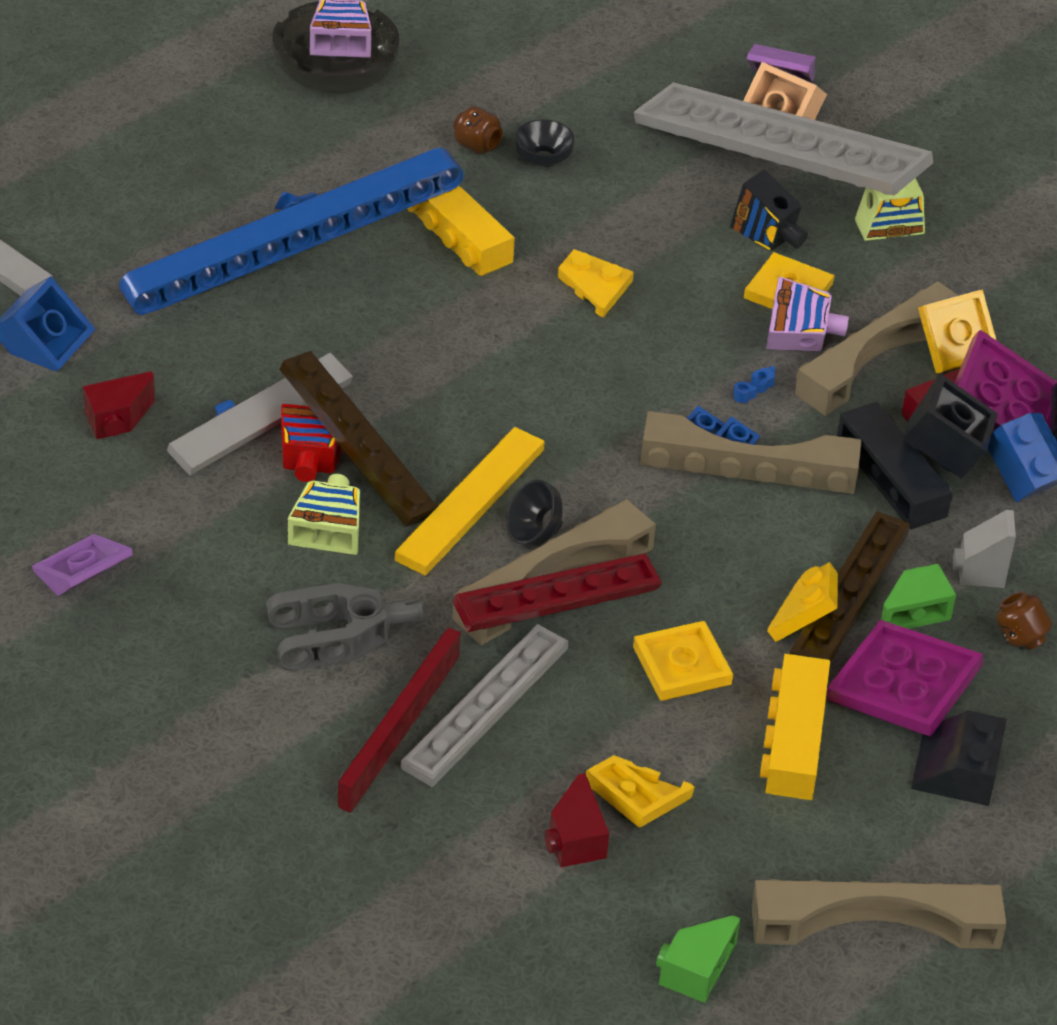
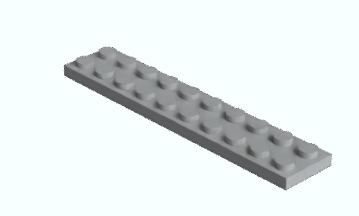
M674 82L633 112L635 123L651 127L652 129L687 137L701 143L712 144L726 150L737 151L751 157L762 158L779 165H787L801 169L804 172H812L833 180L844 181L857 187L869 188L886 195H896L933 164L932 151Z

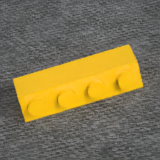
M458 186L449 192L407 208L408 211L414 212L423 221L428 230H432L442 239L444 245L449 249L451 248L461 258L465 266L471 267L479 276L513 263L515 237L462 187Z
M784 653L782 669L774 668L771 691L779 693L778 697H770L767 719L775 720L774 726H766L763 747L771 749L770 755H762L759 776L767 778L766 794L805 800L813 799L830 660Z

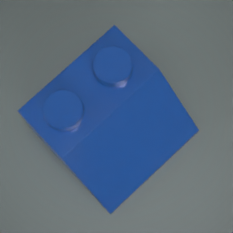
M51 276L28 288L0 317V342L9 353L53 371L59 370L95 330L94 326Z
M1028 413L1001 425L992 432L988 451L1016 502L1057 485V441L1042 413Z

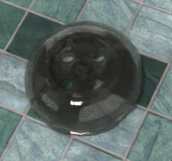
M319 1L292 9L288 12V18L282 23L278 21L274 27L272 35L273 51L281 69L296 83L318 92L342 94L368 88L387 75L393 67L399 52L400 39L398 29L393 21L379 10H376L374 13L367 11L371 25V57L310 55V25Z

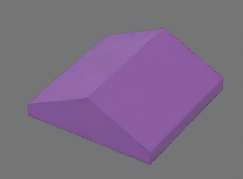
M754 44L748 52L747 61L752 71H758L763 62L813 84L816 60L814 56Z
M92 534L32 566V569L57 596H60L119 565L131 557L133 552L128 546Z

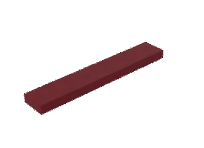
M646 553L458 593L453 598L452 603L466 630L473 632L659 589L662 581Z
M452 628L445 630L338 781V808L351 813L459 659L461 632Z

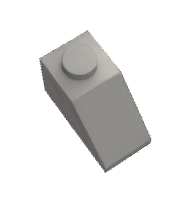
M1005 510L963 534L961 548H955L953 553V570H959L960 585L1005 587L1016 538L1014 510Z

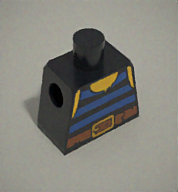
M762 170L743 183L730 228L769 251H773L785 241L797 249L805 242L808 233L796 224L801 210L800 203L766 170Z

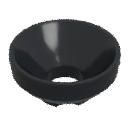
M539 119L529 121L520 126L516 132L515 143L518 153L525 160L533 165L551 167L564 161L571 155L575 138L573 132L566 125L553 120ZM546 151L551 154H537V152Z
M538 479L525 483L517 490L510 501L506 515V527L512 540L526 546H538L559 531L563 523V504L558 490L548 482ZM551 510L549 520L543 528V518Z

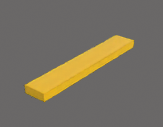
M514 427L395 551V561L426 576L544 451L545 441Z

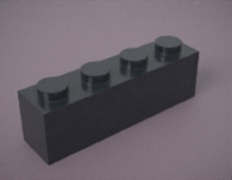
M878 402L840 414L837 436L861 439L859 467L902 520L910 523V530L948 517L953 493L950 486L934 471L929 460L924 458L908 441L903 439L904 433L895 424L893 417L886 413Z

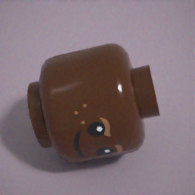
M472 106L464 112H460L454 120L453 127L455 129L456 141L477 154L492 151L501 142L503 129L501 128L499 118L480 107Z
M1020 591L1000 602V609L996 614V620L1009 645L1014 647L1025 646L1027 650H1031L1046 641L1045 635L1050 631L1052 621L1037 595H1027L1026 591Z

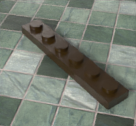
M308 351L283 360L279 369L405 527L427 519L438 506L313 352Z
M879 511L875 512L838 572L837 609L806 625L790 650V654L830 660V663L832 662L907 537L910 523Z

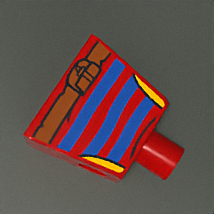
M281 405L283 468L295 470V477L302 482L313 481L316 478L317 472L333 473L344 451L309 406Z

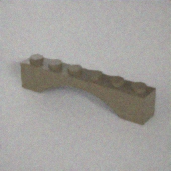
M938 281L926 289H921L915 296L904 303L897 304L893 310L882 317L875 318L868 326L857 333L850 334L847 339L834 347L828 348L819 357L811 362L804 363L796 374L795 395L824 416L828 415L849 401L851 386L855 376L872 358L897 346L927 341L918 307L959 295Z
M648 411L640 465L854 494L859 468L861 439L824 435L811 441L793 445H751L714 435L695 425L682 415Z
M626 499L615 506L606 508L602 513L588 521L577 524L573 529L557 538L554 537L548 540L546 544L537 549L522 554L517 560L506 566L493 570L475 583L462 587L458 592L454 593V597L462 592L647 553L654 546L656 524ZM453 605V620L480 645L511 629L512 623L468 632Z
M771 879L755 880L752 899L755 944L796 945L808 936L830 926L853 921L878 920L898 922L924 929L946 939L959 948L1001 949L1007 925L1001 885H984L980 883L970 885L902 882L872 883L860 881L823 882L819 880L781 881Z

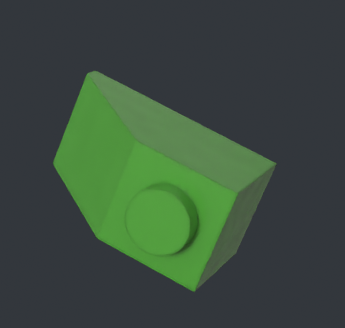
M939 564L905 570L884 603L881 620L907 629L951 620L956 594Z
M732 915L678 930L672 943H664L657 957L656 966L661 968L659 985L705 1003L737 943L741 918Z

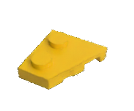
M575 249L558 267V278L567 286L572 287L575 290V294L582 300L588 299L596 307L595 313L603 318L633 282V271Z
M830 562L820 568L815 566L808 569L798 579L768 627L767 631L775 642L837 609L838 573Z
M615 755L586 770L591 788L639 828L692 798L695 788L691 783L683 781L681 787L659 780L661 772L647 767L636 766L631 761Z

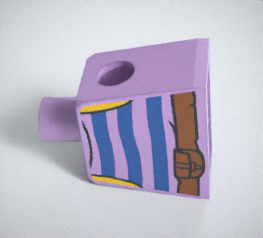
M320 0L310 25V55L371 57V25L366 3L360 0Z
M779 277L766 349L821 351L826 333L845 337L849 316L829 313L832 297L830 293Z

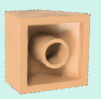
M762 62L743 101L815 120L827 94L817 85Z

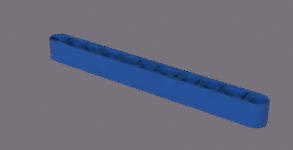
M432 149L132 270L121 278L119 289L135 313L144 315L160 310L449 192L461 184L464 179V171L446 149Z

